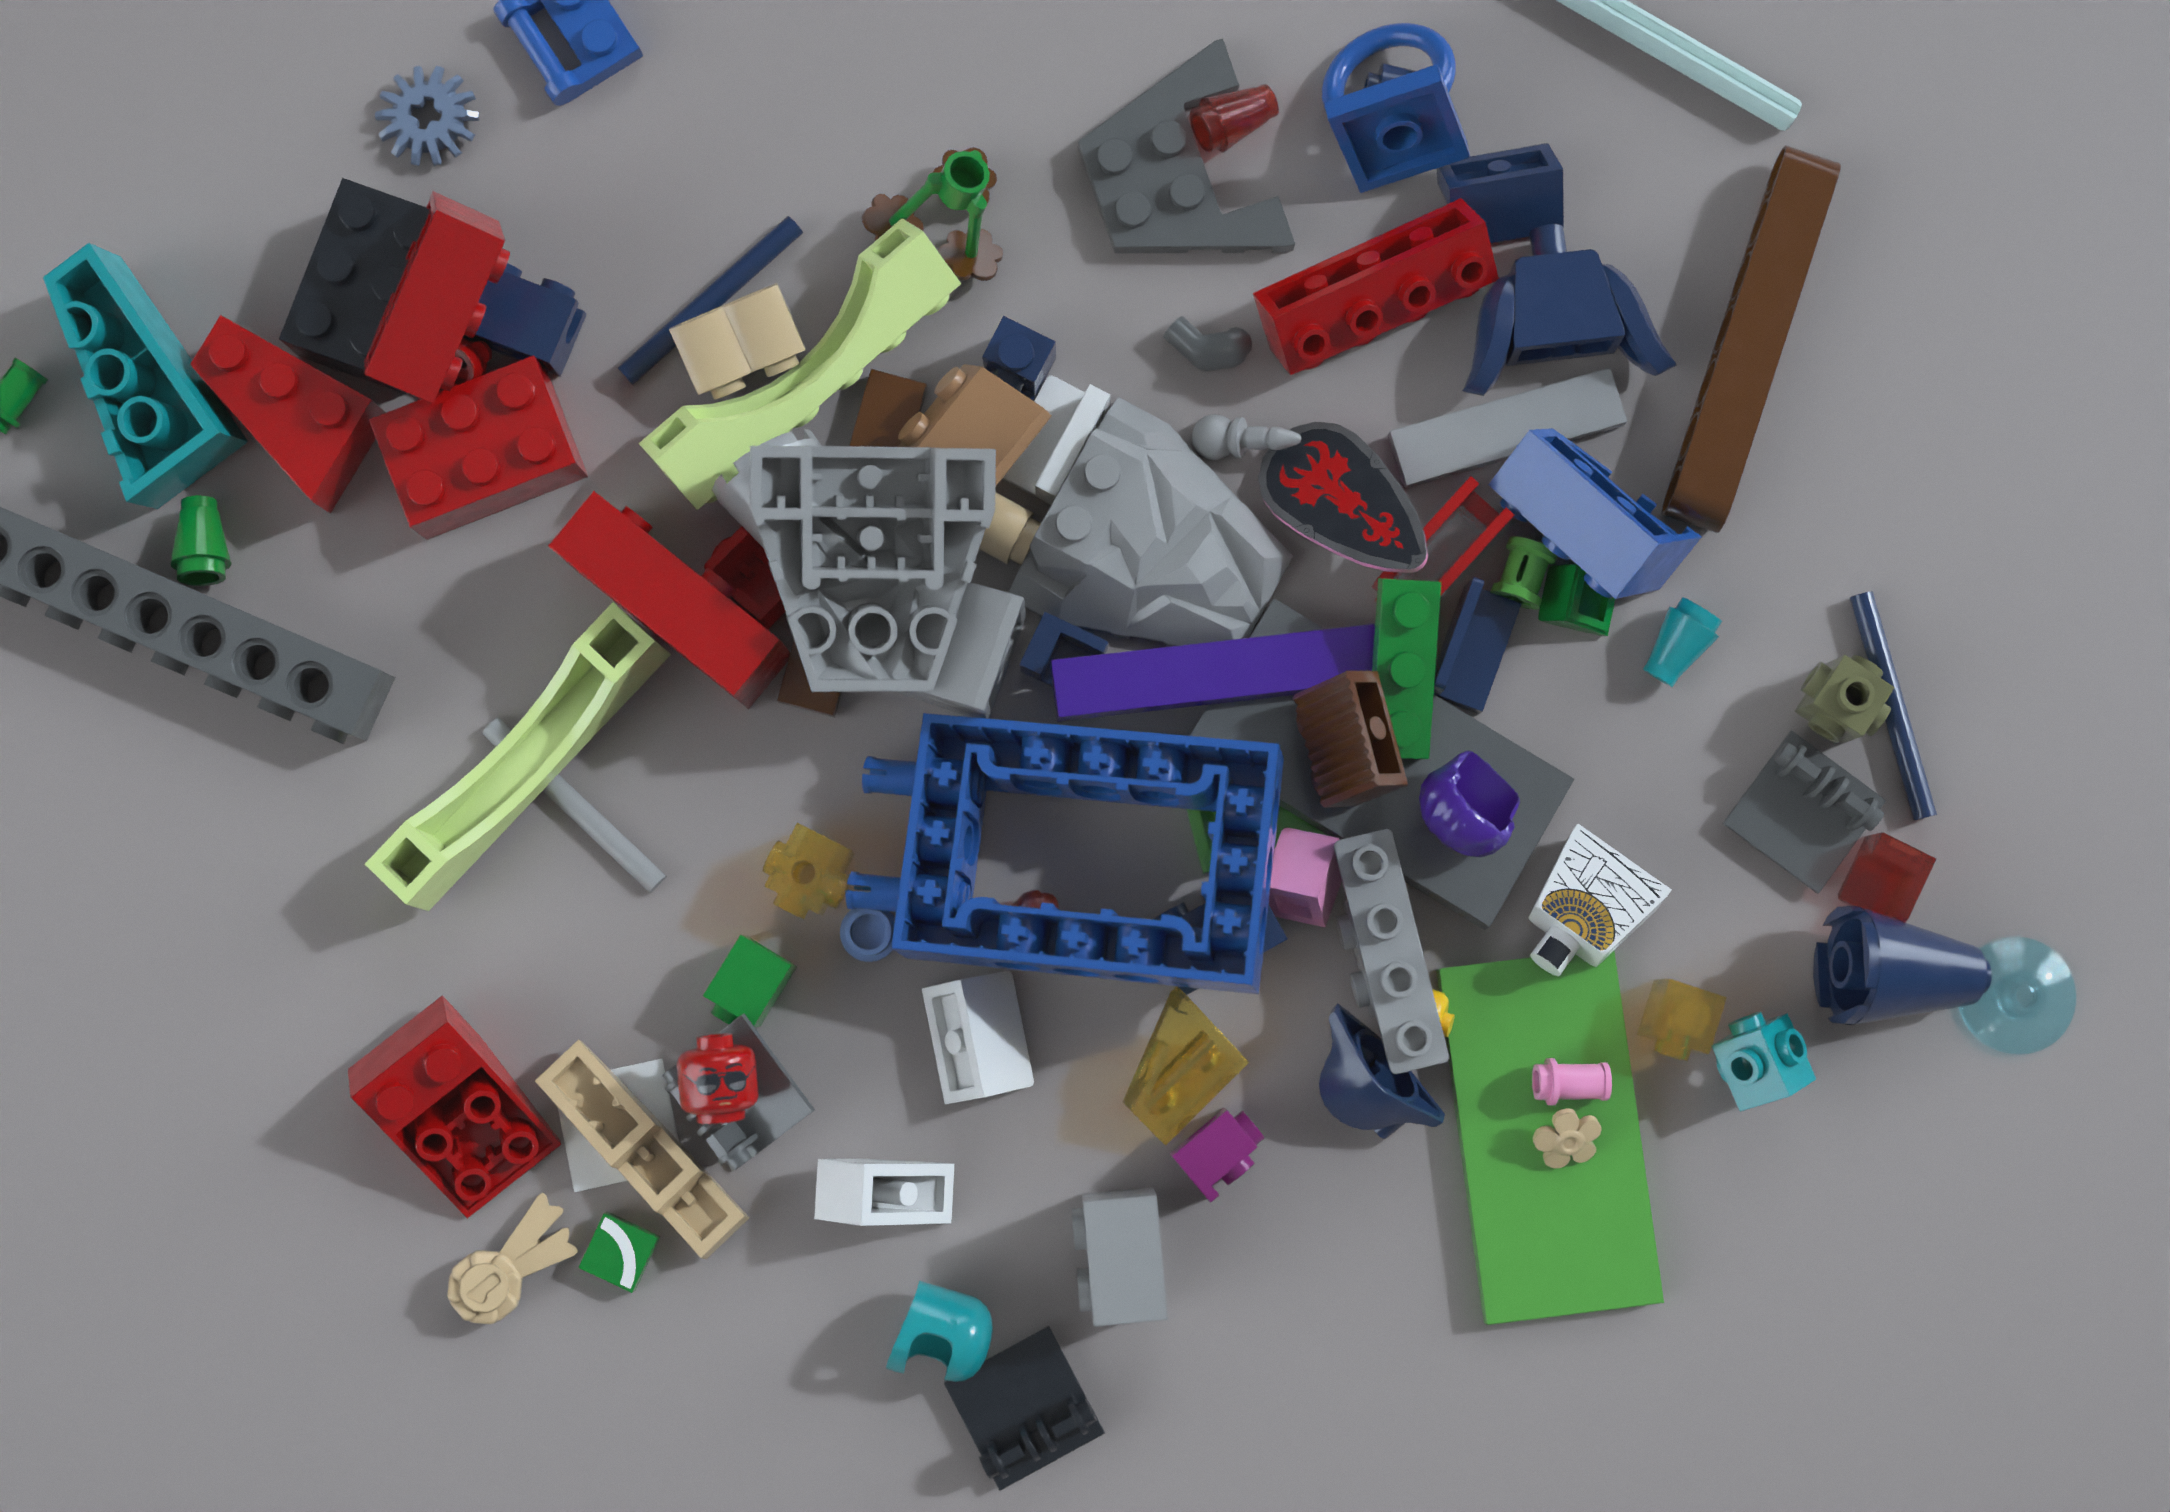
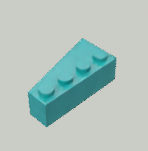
M87 243L43 277L68 347L75 350L84 377H81L80 380L86 396L89 400L94 401L104 431L101 432V436L108 455L114 456L123 481H120L119 484L126 502L159 509L248 443V440L214 391L190 366L192 362L191 357L121 256Z

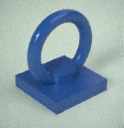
M1394 23L1369 30L1348 43L1335 56L1326 71L1322 84L1323 105L1329 124L1360 193L1470 158L1467 139L1449 95L1456 74L1455 56L1445 38L1431 28L1413 23ZM1401 46L1414 47L1425 52L1432 61L1433 66L1347 95L1344 94L1347 79L1352 71L1366 58L1379 51Z

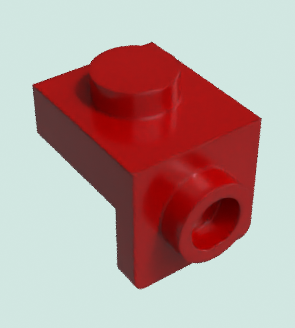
M740 527L731 537L725 538L715 547L711 558L704 564V569H711L731 585L736 591L731 595L730 599L766 629H769L785 612V608L777 584L774 581L765 549L743 527Z

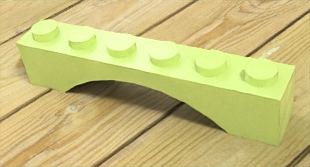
M902 218L858 255L852 284L839 314L820 342L797 366L791 368L772 383L744 396L713 404L682 406L638 444L696 510H699L706 503L717 501L718 499L712 491L715 481L721 474L726 483L735 477L739 472L733 463L748 453L750 446H759L781 434L788 433L793 428L804 426L816 416L819 406L837 390H844L853 385L860 378L863 368L880 353H886L896 348L904 340L906 331L923 316L939 311L948 302L949 294L961 285V282L926 234Z
M612 602L574 642L546 689L510 733L457 784L430 805L407 819L365 865L406 905L430 911L671 654L634 619Z

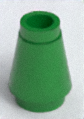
M194 495L181 500V510L179 512L170 566L177 570V580L183 584L193 586L219 584L225 581L226 570L231 567L220 514L217 510V500L213 497Z

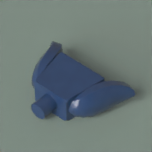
M1548 224L1536 227L1529 232L1533 256L1516 259L1509 274L1493 282L1484 295L1478 316L1472 369L1462 391L1484 396L1497 382L1505 363L1506 366L1607 355L1614 354L1617 348L1631 363L1654 376L1677 365L1662 344L1642 298L1627 276L1613 265L1601 263L1596 250L1586 249L1567 252L1563 226Z

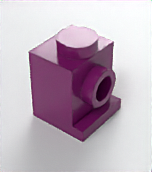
M1223 1108L1170 1154L1211 1203L1220 1196L1213 1188V1185L1222 1179L1228 1186L1251 1168L1255 1162L1250 1158L1249 1154L1258 1148L1257 1144L1265 1139V1137L1243 1110L1233 1117L1227 1109Z

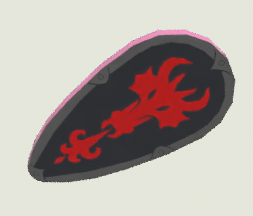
M1312 422L1290 429V431L1301 435V442L1298 445L1282 450L1268 449L1262 458L1258 475L1261 496L1273 515L1288 527L1321 547L1362 566L1386 572L1413 573L1422 569L1427 563L1428 552L1425 534L1416 509L1380 457L1356 433L1339 424Z

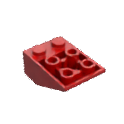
M443 995L348 1068L350 1097L467 1219L561 1145L560 1139L481 1036Z

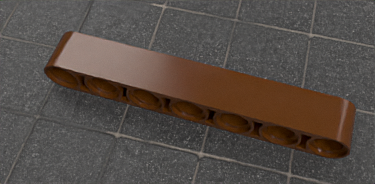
M1787 145L1781 149L1772 168L1662 505V515L1715 533H1719L1724 526L1744 471L1838 181L1841 168L1840 163Z

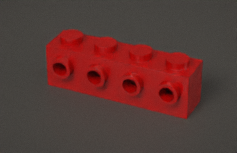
M1460 198L1252 294L1269 348L1291 376L1301 370L1313 369L1323 363L1325 359L1349 348L1368 344L1376 336L1397 326L1418 321L1425 317L1428 312L1456 299L1470 297L1477 293L1480 288L1497 281L1499 277L1486 222Z

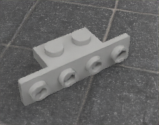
M1383 829L1338 840L1334 844V851L1347 900L1342 903L1345 914L1336 916V924L1344 951L1354 949L1359 972L1351 973L1350 980L1358 1008L1368 1006L1370 1017H1376L1391 1073L1400 1074L1445 1063L1449 1059V1054L1393 833L1389 829Z

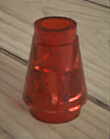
M1262 84L1258 87L1202 98L1199 106L1190 111V123L1198 143L1206 152H1212L1216 149L1220 152H1226L1267 123L1269 119L1278 116L1279 106L1272 89L1267 84Z

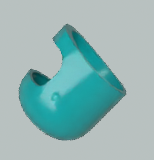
M919 1281L914 1299L889 1356L886 1369L904 1374L906 1362L914 1356L921 1355L939 1360L945 1365V1381L960 1382L973 1377L980 1370L987 1357L993 1335V1321L989 1309L975 1297Z

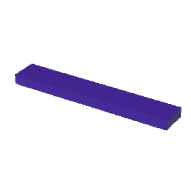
M1375 624L1051 660L1050 671L1057 722L1295 695L1346 671H1372Z

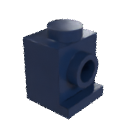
M1003 316L982 356L983 366L986 370L1035 401L1056 360V341Z

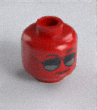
M732 1033L709 1034L696 1037L697 1048L683 1052L677 1059L681 1108L687 1113L696 1115L697 1123L718 1124L745 1119V1110L754 1106L759 1096L754 1051L746 1045L733 1044Z

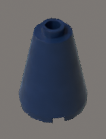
M1840 906L1827 916L1823 926L1832 927L1827 943L1817 942L1814 952L1813 980L1816 999L1820 1007L1831 1008L1834 1015L1828 1019L1836 1024L1855 1025L1974 1005L1988 991L1992 980L1991 966L1978 947L1858 906Z

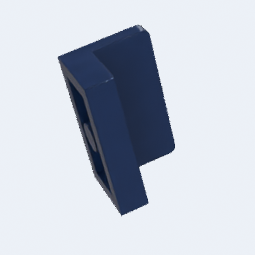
M1548 143L1470 156V158L1437 168V184L1447 203L1449 204L1462 198L1486 222L1490 243L1529 237L1531 230L1543 225L1558 224L1564 227L1563 167Z
M1473 577L1463 588L1436 662L1434 695L1447 703L1480 714L1484 710L1522 603L1482 589L1485 581Z

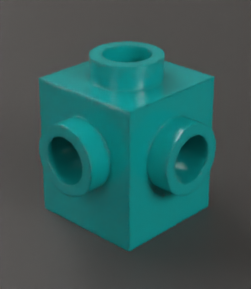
M1761 1011L1739 1018L1728 1024L1731 1034L1711 1045L1716 1056L1718 1072L1722 1079L1728 1083L1740 1112L1790 1097L1816 1080V1076L1807 1058L1805 1041L1802 1035L1794 1029L1788 1013L1768 1020L1764 1019Z

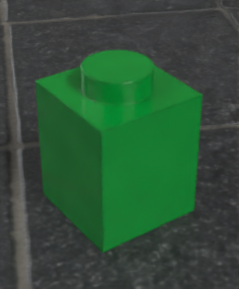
M740 934L703 994L705 998L715 1003L710 1013L728 1025L745 1013L754 1027H761L797 966L752 938Z

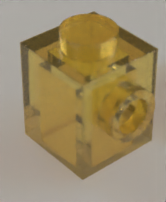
M1670 978L1654 979L1637 1035L1656 1041L1653 1049L1654 1052L1688 1062L1690 1053L1709 1055L1727 997Z

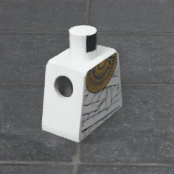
M1577 824L1566 841L1528 917L1534 925L1546 933L1530 956L1538 966L1555 976L1561 975L1575 954L1588 964L1597 967L1656 912L1672 890L1580 824Z

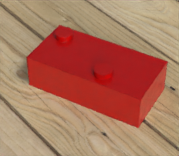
M593 491L548 547L746 708L750 709L788 662L789 650L778 637L729 599L736 590L709 568L700 576L651 537L649 532L653 527L628 506H625L620 512Z

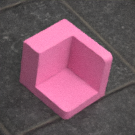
M1284 828L1281 831L1274 850L1269 906L1275 917L1326 927L1342 882L1334 851V844L1339 838L1293 828Z

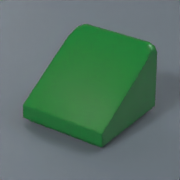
M1577 564L1551 566L1547 572L1538 620L1547 624L1594 635L1608 636L1616 599L1614 597L1607 598L1593 590L1584 580L1586 572Z

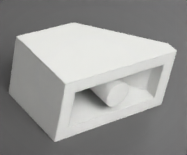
M818 1159L814 1219L859 1226L949 1224L952 1219L955 1164L881 1159Z

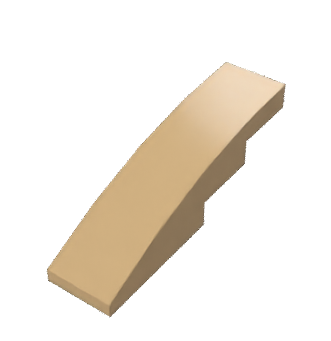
M578 1039L535 1080L611 1167L619 1170L652 1209L665 1217L700 1258L708 1259L749 1219L748 1215L688 1150L581 1040Z

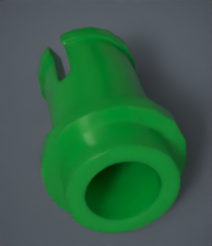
M16 357L0 379V432L5 435L12 426L17 429L21 426L17 419L42 385L48 381L47 378Z

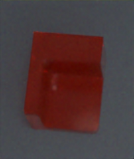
M1884 832L1865 836L1840 888L1838 899L1850 906L1862 907L1907 922L1936 858Z

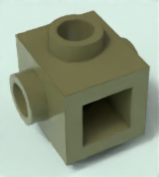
M1843 655L1826 664L1819 662L1813 668L1801 686L1800 690L1805 695L1794 712L1808 720V726L1818 735L1829 741L1841 742L1843 744L1863 737L1865 733L1872 736L1878 731L1891 711V707L1885 704L1895 687L1881 679L1883 671L1871 661L1857 655H1853L1851 658ZM1846 692L1858 699L1854 705L1847 700Z

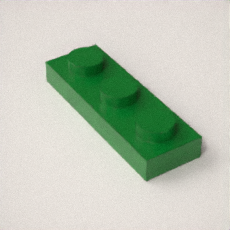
M1378 578L1372 671H1378L1401 758L1429 759L1441 582Z

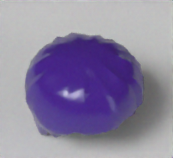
M1467 750L1456 755L1448 763L1428 774L1421 784L1419 801L1423 821L1428 830L1441 843L1460 854L1481 858L1494 854L1509 841L1515 828L1512 819L1518 809L1520 798L1518 793L1489 763L1474 752Z

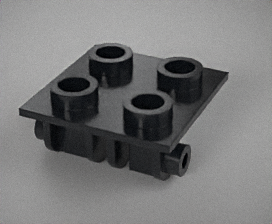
M1050 1326L986 1359L980 1370L973 1377L960 1382H944L951 1399L981 1454L979 1459L989 1479H994L999 1491L1105 1434Z

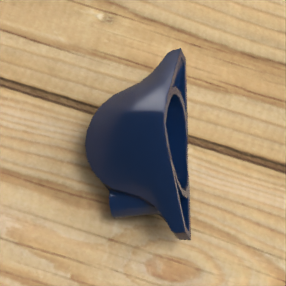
M1337 1003L1329 1015L1332 1048L1325 1061L1319 1080L1320 1095L1329 1112L1340 1122L1352 1128L1374 1130L1383 1139L1389 1137L1405 1123L1437 1127L1442 1124L1445 1113L1412 1071L1400 1074L1391 1073L1382 1039Z

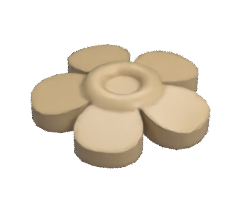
M1566 1108L1557 1111L1552 1116V1123L1555 1129L1550 1126H1542L1536 1129L1533 1134L1535 1147L1539 1151L1544 1152L1543 1160L1545 1164L1551 1168H1562L1569 1163L1570 1155L1578 1163L1586 1162L1596 1153V1147L1592 1141L1598 1138L1602 1129L1596 1117L1587 1115L1579 1119L1573 1109Z

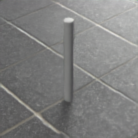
M498 717L487 725L482 734L496 747L512 729ZM559 774L543 790L554 803L649 893H652L667 877Z

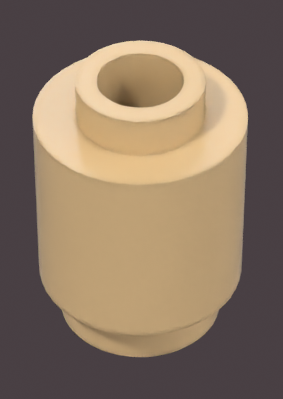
M995 492V512L989 529L986 528L979 550L1006 564L1012 560L1022 565L1030 551V544L1041 523L1033 519L1034 512Z

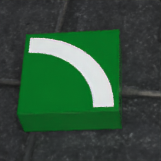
M607 1211L603 1214L578 1268L633 1293L636 1291L661 1236Z

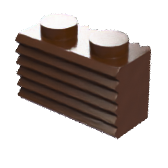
M1346 671L1294 695L1292 700L1298 705L1296 708L1298 713L1296 718L1297 727L1302 737L1306 740L1304 745L1309 750L1307 757L1312 761L1310 767L1312 769V784L1315 791L1321 796L1319 802L1323 807L1357 806L1408 786L1378 671Z

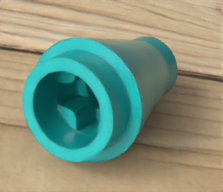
M1682 597L1675 608L1669 606L1650 658L1643 670L1673 688L1679 677L1719 638L1715 632L1721 625L1722 620L1700 605Z

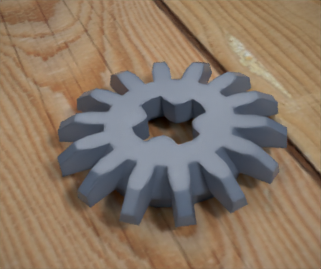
M415 66L414 84L410 86L401 75L397 74L393 77V80L402 92L396 95L382 91L379 95L380 99L393 104L392 109L375 112L376 121H391V124L379 133V136L383 142L394 136L398 138L391 151L397 158L407 147L410 148L412 165H420L422 153H430L433 166L442 165L440 150L448 148L456 158L462 154L454 143L458 136L472 142L475 134L464 128L463 125L465 121H479V113L465 110L463 105L475 100L476 97L473 91L458 94L455 92L464 81L458 74L445 82V84L441 83L445 69L440 66L435 67L429 81L424 80L422 67ZM426 100L434 101V109L442 114L440 121H430L427 129H419V121L411 115L413 108L422 109L425 106Z

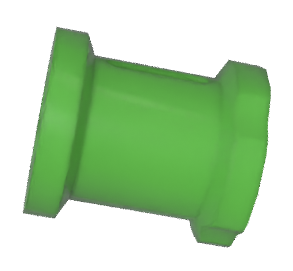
M1509 537L1506 548L1510 551L1500 582L1493 583L1490 592L1522 603L1520 608L1538 610L1542 599L1538 596L1548 564H1554L1557 555L1552 553L1543 543L1523 537Z

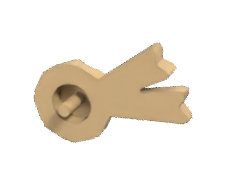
M544 1193L537 1196L500 1252L476 1250L468 1254L453 1267L449 1276L447 1296L451 1306L463 1320L480 1324H495L501 1321L518 1306L521 1298L522 1278L570 1258L578 1252L577 1247L568 1242L570 1235L569 1227L562 1228L545 1240L539 1241L540 1237L563 1213V1208L560 1206L549 1205L548 1198Z

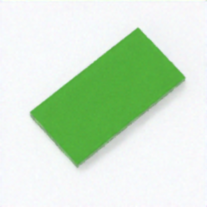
M1615 950L1597 967L1588 964L1575 954L1560 976L1548 973L1538 966L1531 957L1436 969L1439 991L1444 993L1449 1000L1448 1013L1455 1015L1451 1032L1448 1037H1445L1449 1054L1448 1062L1483 1322L1486 1325L1664 1303ZM1546 1058H1555L1557 1064H1598L1600 1062H1607L1612 1076L1610 1099L1607 1101H1600L1599 1099L1558 1100V1103L1554 1106L1547 1105L1545 1100H1536L1532 1090L1533 1067L1535 1064H1544ZM1566 1108L1573 1109L1579 1119L1587 1115L1596 1117L1602 1131L1598 1138L1592 1141L1596 1147V1153L1586 1162L1578 1163L1570 1155L1569 1163L1562 1168H1551L1545 1164L1543 1160L1544 1152L1539 1151L1533 1143V1134L1536 1129L1542 1126H1550L1555 1129L1552 1123V1116L1557 1111Z

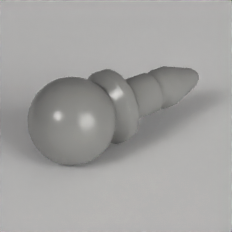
M1211 414L1201 418L1194 426L1192 432V443L1199 455L1209 460H1221L1230 454L1235 458H1243L1247 449L1266 450L1270 448L1271 450H1282L1298 445L1301 442V435L1285 428L1247 427V422L1243 417H1236L1231 421L1219 414Z

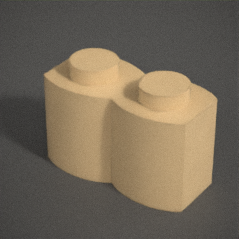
M778 283L750 293L669 329L697 394L700 395L711 391L714 400L746 387L742 377L764 368L767 377H771L797 366L799 362L795 354L805 350L804 343Z

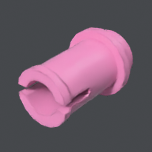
M1546 1058L1544 1064H1535L1533 1067L1532 1090L1536 1100H1545L1546 1104L1550 1106L1556 1105L1558 1100L1599 1099L1600 1101H1607L1610 1099L1612 1091L1610 1066L1607 1062H1600L1598 1064H1557L1555 1058Z

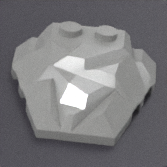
M1118 397L1106 413L1099 428H1095L1039 526L1030 544V551L1022 563L1009 593L1024 597L1025 608L1040 617L1043 616L1044 612H1047L1077 627L1112 633L1111 636L1130 639V636L1165 642V646L1249 638L1290 564L1293 555L1247 506L1233 494L1214 471L1200 459L1168 423Z
M750 446V509L755 524L758 527L769 560L768 563L774 581L777 584L812 692L934 690L958 620L956 615L966 585L971 582L976 568L974 562L986 528L989 529L995 512L996 449L874 446Z

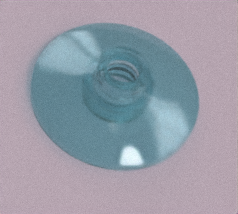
M2025 937L2001 938L1979 948L1991 966L1992 980L1988 991L1982 995L1976 1004L1959 1007L1961 1016L1968 1029L1988 1047L2009 1054L2034 1053L2055 1043L2069 1027L2076 1007L2074 979L2064 960L2047 945ZM2023 984L2027 985L2033 994L2032 1001L2027 1006H2022L2016 997L2017 989Z

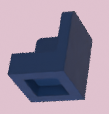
M1044 612L1019 664L1020 672L1053 687L1050 671L1051 660L1106 654L1109 642Z

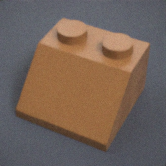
M963 364L961 368H952L939 381L934 390L938 397L924 414L922 412L916 413L903 426L898 435V439L901 441L898 447L996 449V487L1052 415L1042 406L982 366Z

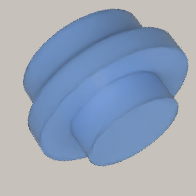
M851 909L843 918L840 926V939L844 949L855 959L864 962H875L887 957L893 951L891 946L895 924L894 915L890 911Z

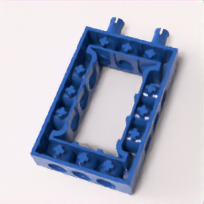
M923 713L916 762L867 756L863 766L864 769L870 770V775L862 774L864 793L912 796L901 877L862 874L857 871H851L847 884L854 886V890L858 891L846 890V906L848 909L853 910L858 908L896 912L891 949L906 959L1259 995L1284 757L1277 743ZM987 791L1216 812L1215 822H1209L1208 835L1212 841L1208 882H1202L1201 895L1206 902L1203 928L1192 927L1183 918L1173 915L1162 914L1161 920L1121 917L1112 909L1101 908V914L1060 911L1054 904L1041 903V909L1001 905L994 898L989 897L973 898Z

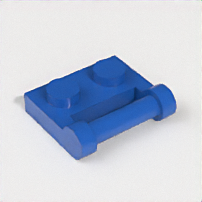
M499 0L493 8L501 24L504 27H511L547 83L545 92L556 106L571 102L643 57L639 46L609 0ZM544 8L581 63L579 67L572 71L564 69L531 16Z

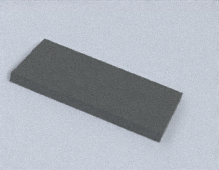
M1274 598L1250 638L1323 630L1324 628ZM1294 695L1208 705L1190 736L1279 744L1284 757L1279 806L1328 836L1339 838V840L1383 829L1391 830L1405 882L1484 930L1492 925L1574 781V778L1434 695L1429 759L1401 758L1408 786L1357 806L1323 807L1319 802L1321 796L1315 791L1312 784V769L1310 768L1312 761L1307 757L1309 750L1304 745L1306 740L1302 737L1297 727L1296 718L1298 713L1296 708L1298 705L1292 700ZM1467 750L1474 752L1489 763L1518 793L1520 798L1518 809L1512 819L1515 828L1509 841L1494 854L1481 858L1460 854L1441 843L1428 830L1420 810V788L1428 774L1448 763L1456 755Z

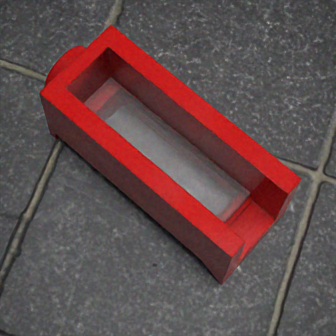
M1470 476L1423 527L1428 552L1427 563L1424 567L1413 573L1383 571L1378 578L1441 582L1442 596L1505 527L1514 514L1507 508L1499 514L1475 492L1479 483ZM1378 578L1372 585L1375 591L1378 589Z

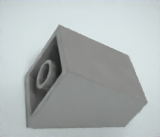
M970 582L966 585L956 615L958 620L934 690L899 691L897 693L966 717L990 719L1026 618L1024 597Z

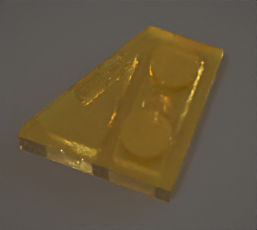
M1176 986L1168 996L1123 1099V1103L1166 1146L1249 1061L1197 1005Z

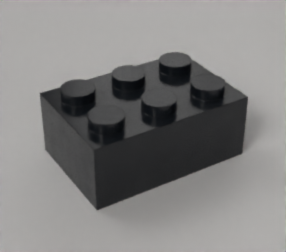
M342 178L279 340L299 357L406 394L407 392L366 376L364 361L390 296L393 292L395 293L409 261L406 260V256L413 241L417 242L430 209Z

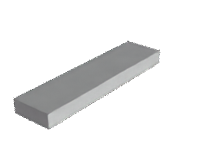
M1606 368L1394 429L1388 433V438L1403 487L1407 489L1507 460L1529 430L1553 428L1568 440L1574 441L1622 427L1627 423V418L1611 368Z

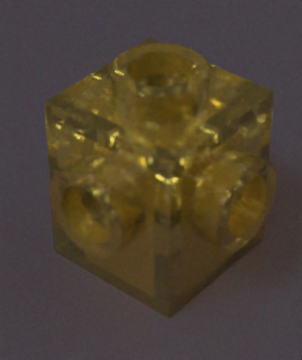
M797 823L786 844L779 840L775 843L762 869V872L770 875L764 887L778 893L772 904L803 920L809 909L822 916L828 905L837 909L846 895V890L850 887L847 884L849 876L845 872L855 853L849 848ZM813 865L815 868L813 880L808 884H802L800 881L801 871L805 867Z

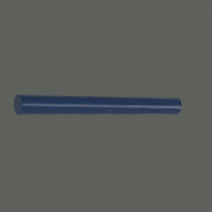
M790 216L783 219L618 366V370L634 385L676 347L669 331L671 327L722 306L803 234L801 228Z
M1873 591L1850 597L1867 660L1877 665L1883 671L1881 679L1895 687L1885 704L1891 707L1885 723L1913 820L1935 816L1937 812Z

